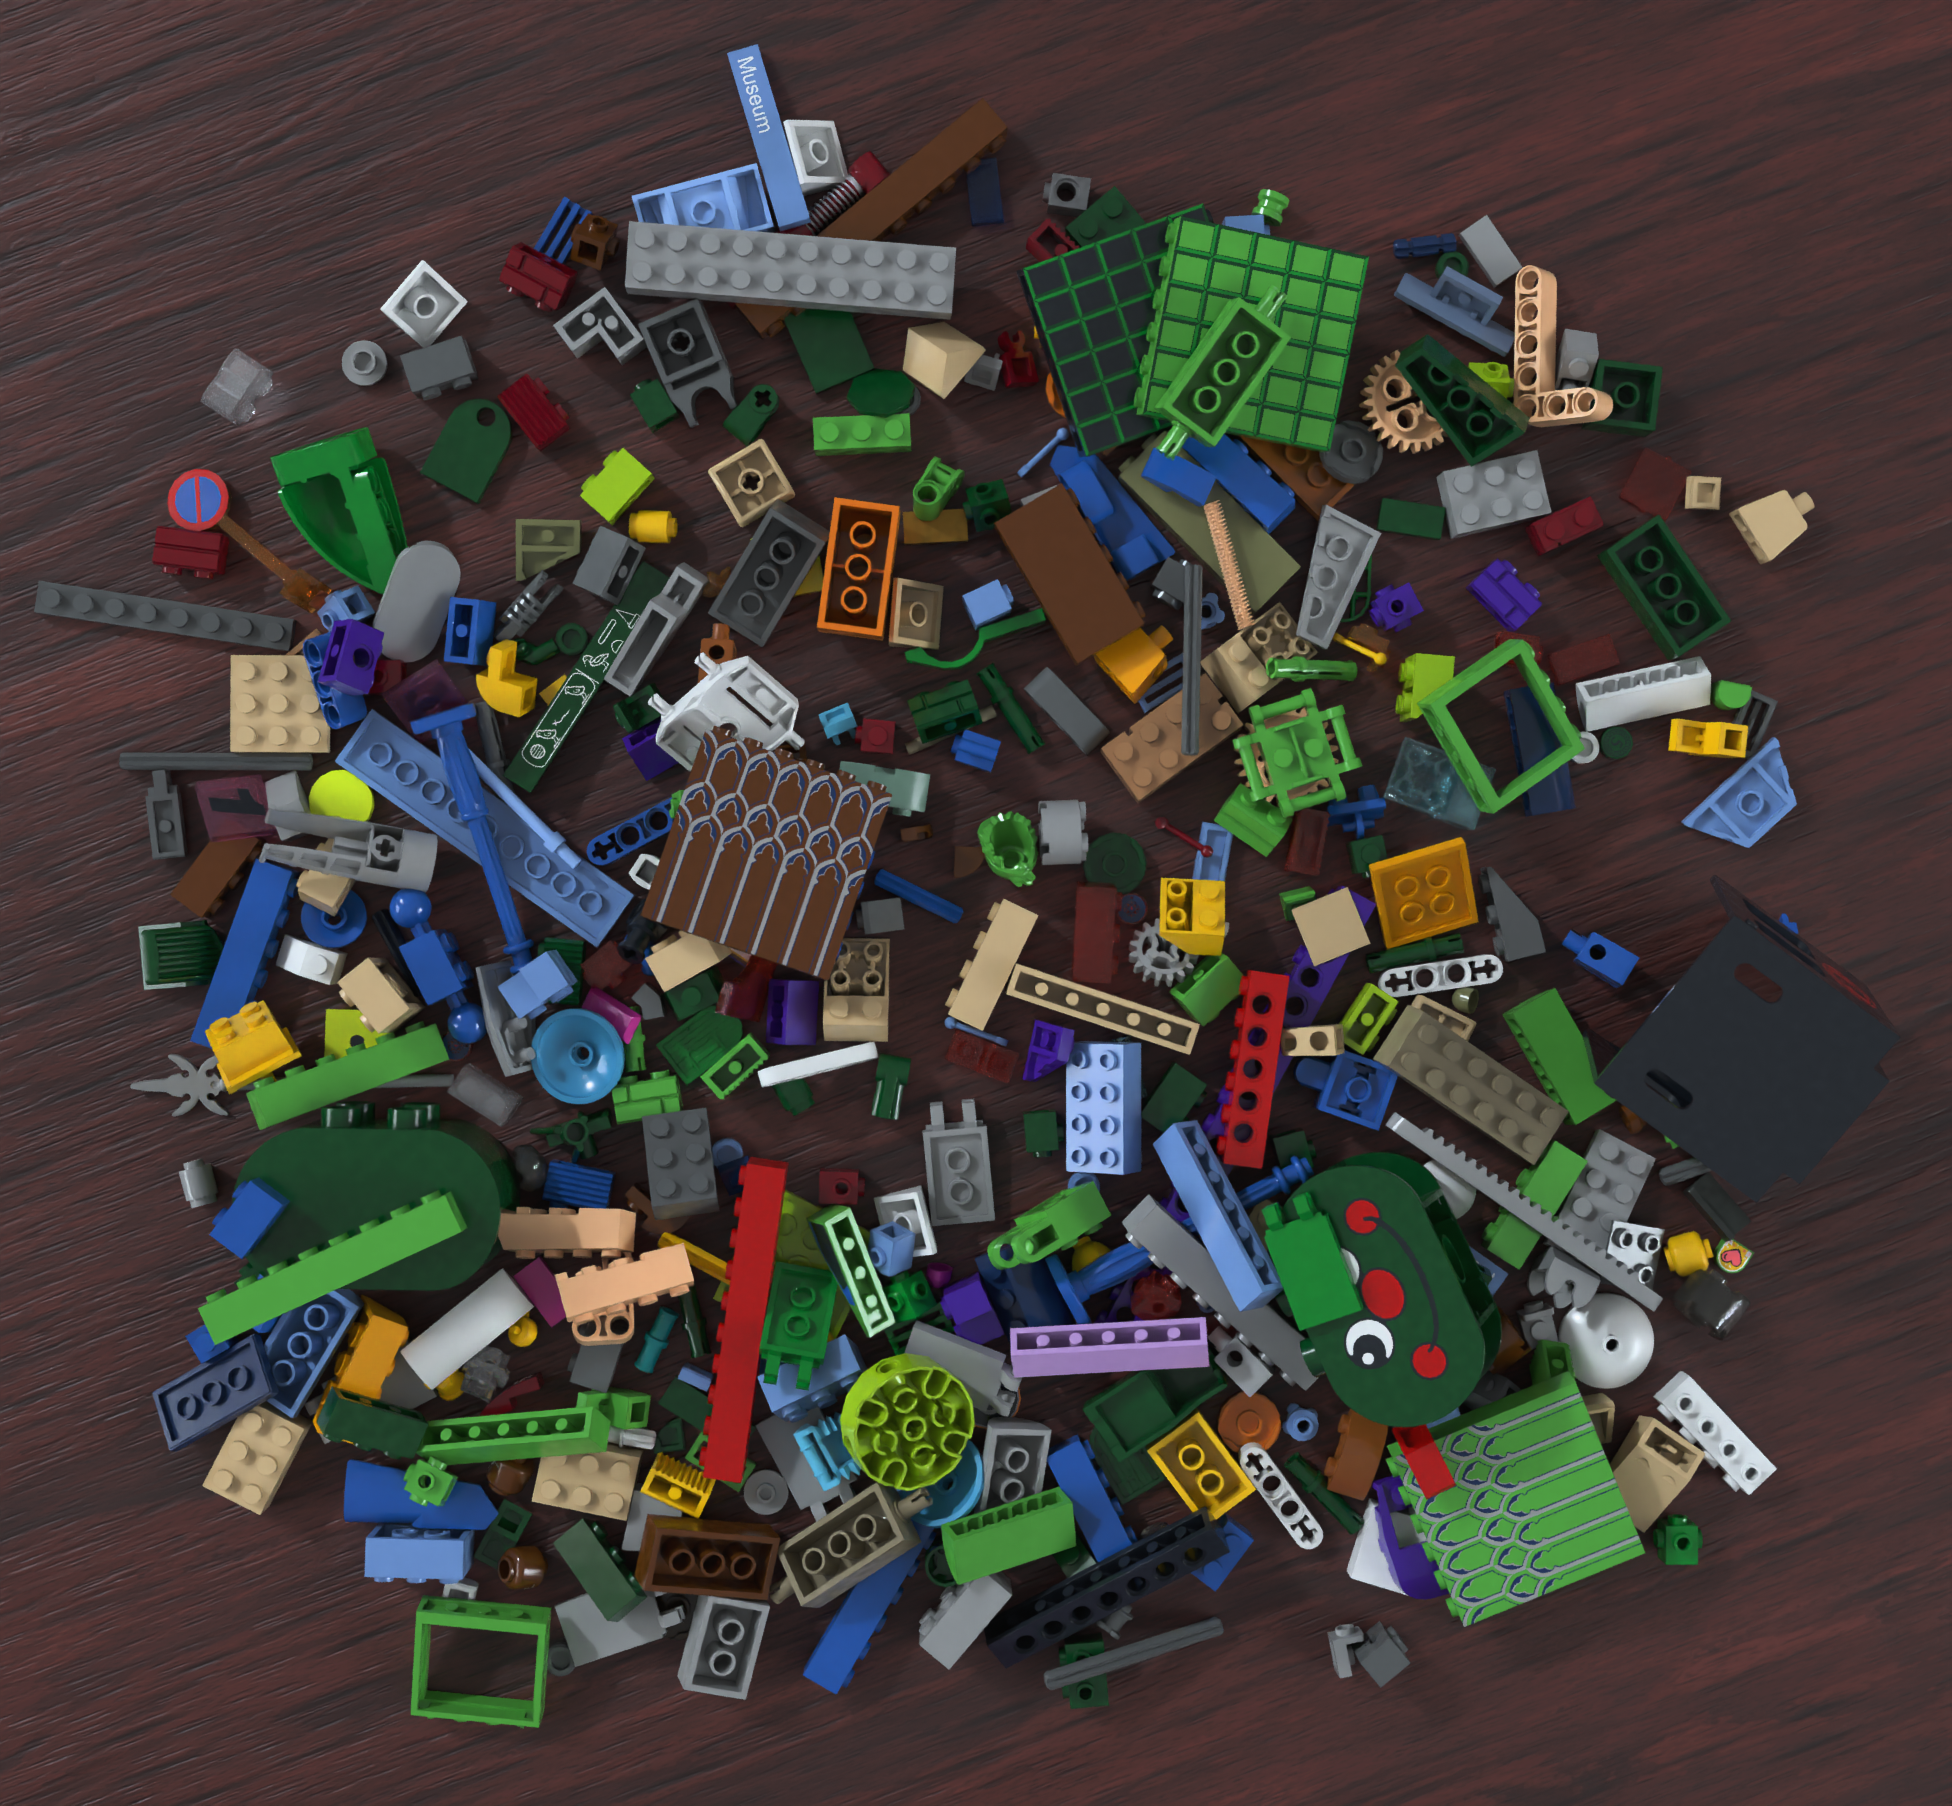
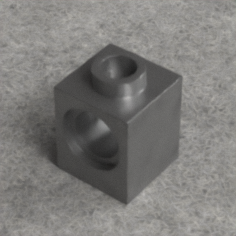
M1053 173L1052 182H1045L1042 202L1048 203L1047 213L1073 217L1080 216L1087 210L1091 178ZM1062 189H1068L1073 192L1075 197L1071 201L1065 202L1059 199L1057 193Z

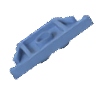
M1772 737L1686 816L1681 823L1684 826L1750 848L1797 805L1793 789L1790 788L1787 768L1783 764L1780 754L1779 741Z

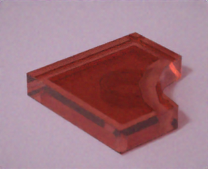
M751 955L746 967L739 976L733 980L724 981L715 1012L725 1016L759 1022L768 995L769 979H773L777 964Z

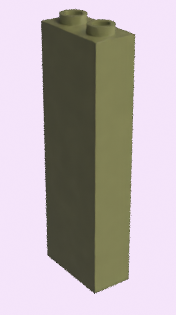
M1165 430L1159 436L1153 433L1142 444L1141 447L1144 451L1137 459L1131 455L1119 467L1122 474L1117 481L1227 590L1204 506L1197 507L1173 491L1165 492L1141 477L1153 448L1158 447L1168 434ZM1183 448L1177 453V456L1202 468ZM1215 481L1204 505L1220 500L1217 503H1221L1219 507H1222L1220 511H1223L1221 515H1225L1222 519L1225 518L1226 520L1223 522H1227L1224 526H1228L1225 530H1229L1226 534H1230L1227 538H1231L1228 542H1232L1230 546L1233 547L1230 549H1234L1232 553L1236 555L1233 557L1237 558L1234 561H1238L1235 565H1239L1236 569H1240L1237 573H1241L1238 577H1242L1239 581H1243L1240 583L1241 585L1244 584L1241 588L1246 589L1243 591L1246 592L1244 596H1247L1245 600H1249L1246 604H1250L1247 608H1251L1248 612H1252L1251 615H1253L1301 566Z

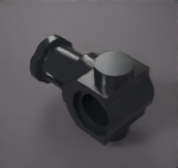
M646 898L642 899L631 911L626 920L628 925L627 932L629 934L625 941L620 942L617 947L619 956L629 963H642L647 946L654 944L669 927L640 917Z

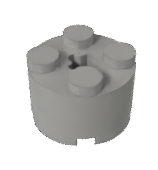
M1078 799L1039 801L1038 814H1041V820L1038 823L1040 857L1042 858L1041 864H1081V861H1086L1088 834L1081 833V830H1084V821H1086L1085 802H1079Z

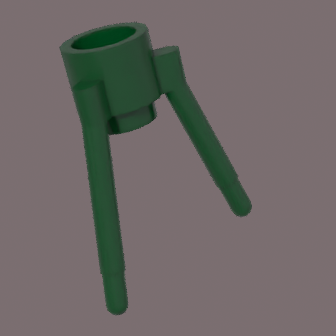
M579 1111L577 1113L578 1119L569 1120L561 1127L532 1128L530 1133L532 1135H560L561 1140L566 1145L574 1146L571 1162L576 1163L581 1151L584 1150L583 1143L589 1135V1129L586 1125L588 1117L584 1115L583 1111Z

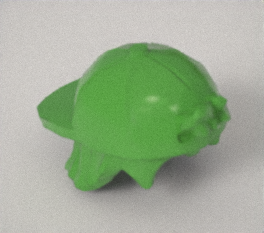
M1010 811L1005 815L999 812L997 816H991L979 825L977 834L982 846V852L992 872L1001 878L1010 880L1018 887H1021L1022 884L1031 886L1035 880L1032 870L1038 857L1036 848L1038 838L1035 835V829L1031 828V820L1026 819L1025 816L1020 815L1018 812L1014 815Z

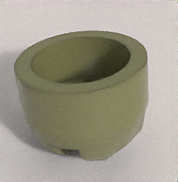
M1469 987L1457 989L1452 995L1454 1007L1464 1013L1473 1014L1479 1000L1478 990Z

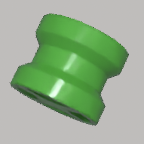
M1260 189L1258 206L1253 208L1251 215H1264V224L1280 226L1283 220L1281 214L1283 209L1288 207L1289 198L1273 190Z

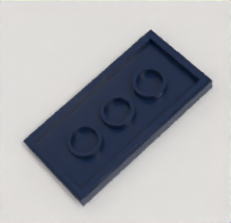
M252 1334L155 1390L152 1394L169 1450L177 1452L279 1394L261 1335Z

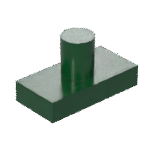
M609 1108L585 1115L588 1117L586 1125L589 1129V1135L583 1143L584 1150L580 1153L581 1159H587L599 1153L593 1133L612 1127L613 1117ZM565 1122L551 1127H561ZM546 1135L550 1148L564 1143L560 1135Z

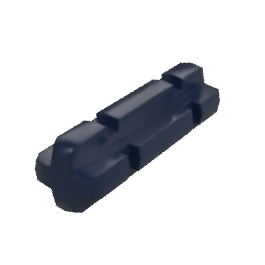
M1452 233L1441 234L1440 238L1432 235L1411 238L1410 241H1407V239H1397L1393 242V254L1397 259L1408 258L1410 254L1413 257L1436 255L1439 254V251H1442L1443 254L1456 251V237Z

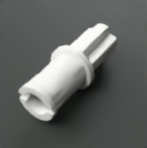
M610 1425L608 1442L619 1444V1448H622L623 1445L649 1450L654 1448L656 1432L654 1430L643 1428L624 1430Z

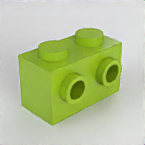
M624 448L619 452L613 451L603 462L605 468L598 476L591 475L581 487L583 492L580 494V497L612 526L655 479L652 473Z
M1365 983L1339 1022V1024H1343L1344 1045L1361 1055H1364L1366 1051L1370 1052L1379 1039L1377 1034L1384 1024L1387 1026L1397 1012L1395 1007L1399 1001L1375 985Z

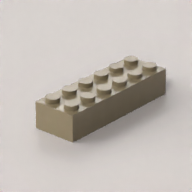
M1407 1005L1373 1058L1379 1064L1518 1158L1535 1165L1569 1112L1432 1016L1410 1005Z

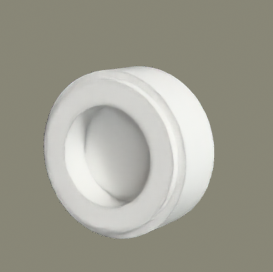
M1580 732V741L1585 749L1570 760L1577 764H1585L1597 757L1599 742L1593 734Z

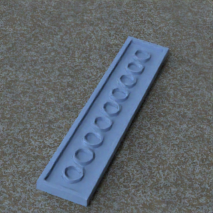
M371 709L335 762L482 866L468 823L461 820V813L450 789L441 757L380 713ZM482 787L486 807L489 809V813L486 815L487 822L508 885L588 942L599 947L636 895L577 853L575 854L582 862L575 869H572L556 852L552 854L543 845L545 841L504 801Z

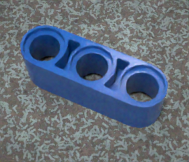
M330 631L305 640L303 643V653L323 716L332 729H339L364 719L367 715V708L363 695L350 696L318 683L331 635Z

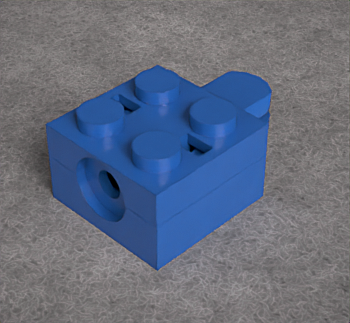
M1348 1051L1336 1056H1330L1328 1062L1312 1056L1302 1057L1296 1062L1293 1070L1294 1078L1300 1085L1318 1091L1313 1107L1379 1131L1398 1077L1396 1074L1377 1061ZM1342 1108L1349 1110V1112L1342 1111Z

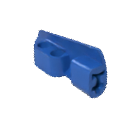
M1057 445L1050 466L1065 489L1071 488L1080 502V505L1076 508L1082 518L1088 516L1097 532L1095 536L1100 545L1104 544L1113 558L1111 564L1116 573L1121 572L1126 581H1129L1164 561L1167 557L1174 555V548L1096 454L1088 457H1079L1076 447Z
M350 1459L347 1462L344 1492L345 1522L412 1523V1526L416 1528L485 1530L499 1514L480 1484L457 1480L444 1506L438 1507L429 1502L427 1507L409 1499L411 1493L404 1490L407 1482L403 1479L407 1470ZM430 1477L426 1479L427 1486L431 1484Z

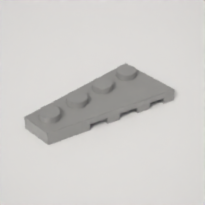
M1322 505L1296 636L1322 649H1328L1381 535L1380 532L1328 505Z

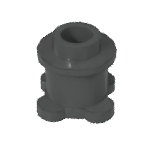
M1129 1604L1095 1623L1118 1640L1121 1637L1119 1631L1127 1620L1133 1619V1615L1130 1612L1133 1608Z

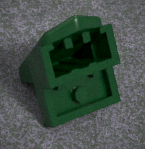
M207 920L138 926L144 990L211 984L224 944L216 931L208 926Z

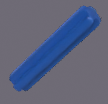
M883 869L878 871L874 879L875 885L952 923H958L963 914L961 907Z

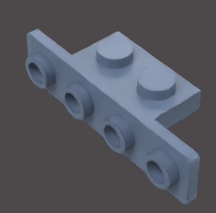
M1448 266L1434 288L1405 273L1394 293L1395 297L1406 304L1415 307L1433 319L1442 322L1503 357L1508 354L1513 344L1515 333L1491 320L1503 297Z

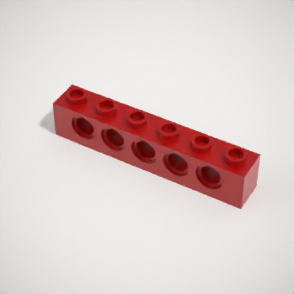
M1247 970V976H1241L1239 995H1244L1242 1008L1236 1009L1234 1026L1239 1027L1238 1039L1232 1040L1230 1048V1059H1235L1233 1072L1227 1073L1225 1091H1230L1228 1104H1223L1221 1111V1123H1225L1224 1136H1218L1216 1155H1221L1220 1161L1223 1164L1258 1169L1263 1167L1290 978L1288 975ZM1259 995L1266 996L1269 1001L1268 1009L1263 1013H1256L1253 1009V1001ZM1260 1027L1264 1032V1039L1258 1045H1251L1248 1040V1034L1251 1029ZM1252 1059L1257 1060L1260 1065L1258 1074L1253 1077H1247L1243 1071L1245 1063ZM1244 1092H1252L1255 1096V1103L1251 1108L1243 1109L1239 1105V1098ZM1240 1124H1248L1251 1130L1250 1136L1243 1141L1236 1140L1234 1136L1236 1127Z

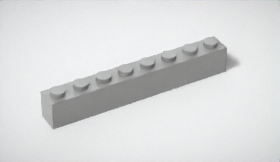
M1148 1194L1122 1221L1128 1231L1125 1235L1126 1238L1136 1248L1140 1249L1144 1246L1151 1253L1148 1257L1160 1269H1163L1165 1266L1173 1272L1170 1277L1182 1289L1189 1286L1195 1292L1192 1297L1203 1308L1206 1309L1210 1305L1217 1311L1214 1316L1227 1329L1231 1325L1238 1330L1236 1336L1248 1348L1255 1345L1260 1350L1257 1353L1258 1356L1270 1367L1276 1364L1281 1369L1279 1372L1280 1376L1293 1387L1297 1383L1306 1391L1318 1379L1309 1371L1301 1353L1300 1341L1307 1337L1270 1303H1267L1263 1308L1240 1312L1204 1243L1152 1196Z

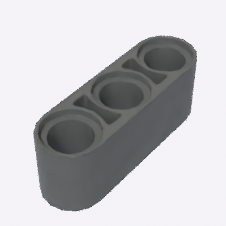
M1045 667L1023 688L1027 695L1087 756L1110 734L1103 723L1048 667Z

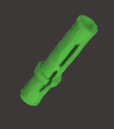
M1295 656L1292 659L1269 658L1266 664V674L1271 679L1291 678L1294 682H1302L1305 679L1354 681L1358 671L1356 663L1350 660H1306L1302 656Z

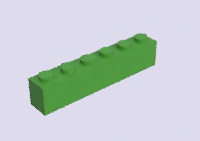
M422 1021L406 1027L407 1034L396 1037L394 1032L376 1038L377 1045L366 1048L365 1044L362 1043L346 1049L347 1056L336 1059L335 1055L331 1054L315 1060L317 1067L305 1070L304 1065L285 1071L286 1078L275 1082L273 1076L253 1083L255 1089L246 1093L259 1130L449 1060L436 1023L425 1027Z
M593 1406L427 1421L428 1427L416 1453L426 1461L431 1456L448 1465L600 1453L607 1451L611 1421Z

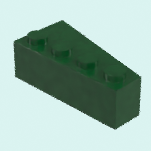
M1428 334L1401 351L1395 366L1471 467L1526 432L1530 418Z

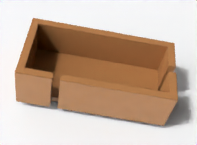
M1206 673L1200 676L1198 755L1185 756L1181 753L1182 690L1132 725L1129 729L1130 736L1124 731L1101 748L1100 753L1137 803L1143 801L1242 729L1243 723L1227 701L1222 705L1219 703L1222 695Z

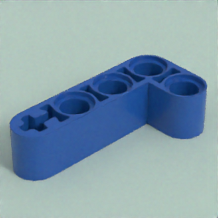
M672 797L592 839L587 846V855L590 861L596 865L607 866L669 834L674 821L669 814L671 809L670 799ZM658 812L665 813L668 818V824L662 830H656L652 826V817ZM630 827H634L639 831V840L634 845H628L623 838L625 830ZM615 835L616 842L623 851L619 852V848L614 847L607 852V859L601 856L597 857L596 852L600 850L598 845L601 843L603 846H609L615 843L611 838Z

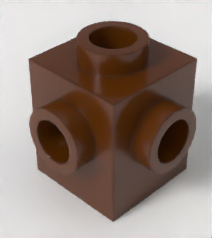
M587 214L581 224L577 223L571 235L573 247L570 259L601 271L609 257L614 258L620 245V239L616 238L618 224L612 223L601 216Z

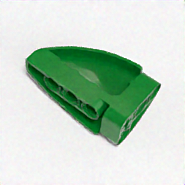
M360 428L271 456L270 460L279 485L282 487L278 490V495L288 515L307 542L341 573L377 593L384 594L395 561L401 551L408 546L386 461L383 457L371 459L377 456V452L369 428Z

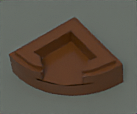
M932 825L900 829L901 838L904 842L932 838L934 836Z
M955 846L954 878L965 877L978 869L985 858L982 847Z

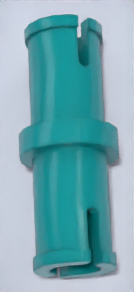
M660 1306L659 1313L651 1330L645 1333V1343L637 1361L634 1363V1366L639 1370L653 1373L662 1349L667 1348L669 1344L667 1338L679 1316L676 1311Z

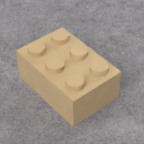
M368 957L337 982L342 988L339 994L350 1007L356 1005L363 1014L360 1020L370 1032L375 1030L378 1034L396 1032L426 1008L419 998L413 995L410 987L386 958Z
M267 1401L238 1416L202 1486L261 1515L273 1501L313 1421L300 1414L295 1418H291Z
M608 1443L606 1452L541 1457L532 1502L627 1521L644 1450L627 1446L619 1448L618 1444Z

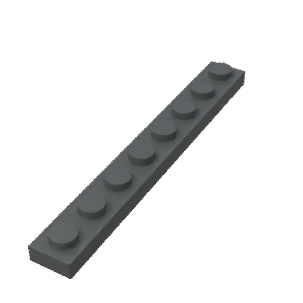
M45 581L38 582L34 612L38 614L288 652L293 649L297 620Z

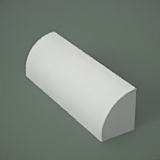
M1700 656L1576 683L1578 709L1586 732L1710 705L1711 673Z
M502 1268L400 1352L415 1373L433 1390L534 1306L523 1289Z

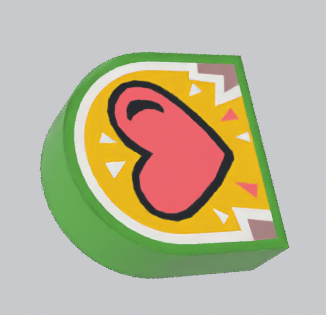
M1721 1239L1714 1250V1262L1717 1267L1727 1273H1737L1745 1268L1754 1252L1734 1239L1727 1242Z

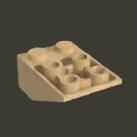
M1280 602L1252 623H1255V625L1244 628L1201 661L1202 667L1237 713L1241 712L1284 679H1271L1267 676L1266 664L1269 658L1292 659L1295 656H1302L1309 660L1318 653L1310 642L1296 636L1298 625Z
M843 938V945L839 957L834 963L830 978L827 981L824 980V1041L888 1042L890 939Z
M1640 1415L1610 1463V1467L1634 1526L1645 1533L1687 1485L1706 1453L1655 1418Z

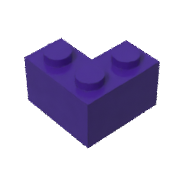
M979 1271L943 1287L944 1296L940 1297L942 1301L940 1303L948 1320L954 1318L956 1325L953 1328L957 1336L982 1345L1005 1334Z

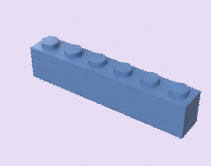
M1198 1121L1174 1123L1153 1143V1146L1239 1311L1263 1308L1283 1290L1276 1268Z

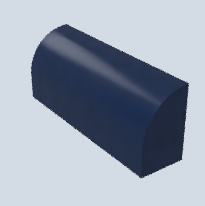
M1552 682L1549 686L1556 696L1555 685ZM1529 686L1504 691L1518 776L1562 746ZM1568 761L1521 794L1525 817L1576 808Z

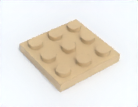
M231 655L230 752L330 753V726L323 716L304 655Z

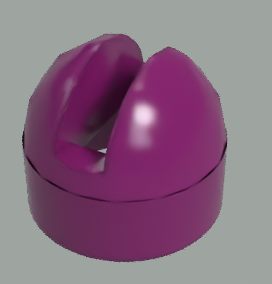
M929 1263L926 1270V1280L933 1288H943L949 1284L953 1268L945 1263Z

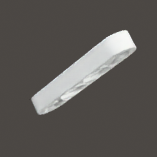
M1483 954L1384 970L1380 974L1378 987L1391 997H1401L1496 982L1501 977L1503 965L1498 957ZM1487 959L1489 964L1495 965V970L1490 972V977L1487 978L1486 973H1473L1475 980L1471 981L1472 971L1468 962L1473 961V968L1483 967ZM1454 964H1459L1464 969V977L1457 983L1452 982L1447 975L1448 969ZM1422 969L1430 970L1433 975V981L1427 987L1419 986L1416 981V975ZM1410 970L1409 981L1413 988L1412 990H1408V984L1397 985L1394 992L1391 987L1385 986V981L1390 980V974H1394L1395 978L1403 979L1407 978L1405 971Z
M869 1042L768 1067L758 1071L761 1087H768L877 1059L878 1053L875 1042Z
M1255 1442L1243 1445L1238 1452V1461L1243 1471L1296 1543L1304 1549L1317 1547L1322 1542L1323 1531L1316 1518L1266 1450ZM1252 1452L1255 1456L1258 1455V1460L1264 1468L1260 1472L1253 1462H1248L1247 1455ZM1269 1476H1276L1280 1479L1279 1487L1273 1491L1263 1488V1482ZM1287 1501H1295L1298 1504V1509L1295 1514L1287 1516L1281 1512L1282 1505ZM1301 1519L1306 1527L1312 1530L1313 1537L1303 1536V1532L1298 1525Z

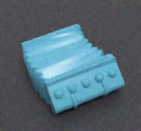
M837 1412L834 1414V1419L826 1416L825 1422L818 1418L817 1426L805 1423L793 1433L800 1447V1452H803L814 1472V1477L817 1478L823 1491L841 1483V1476L850 1480V1471L860 1476L861 1468L854 1462L843 1444L840 1424L841 1414Z

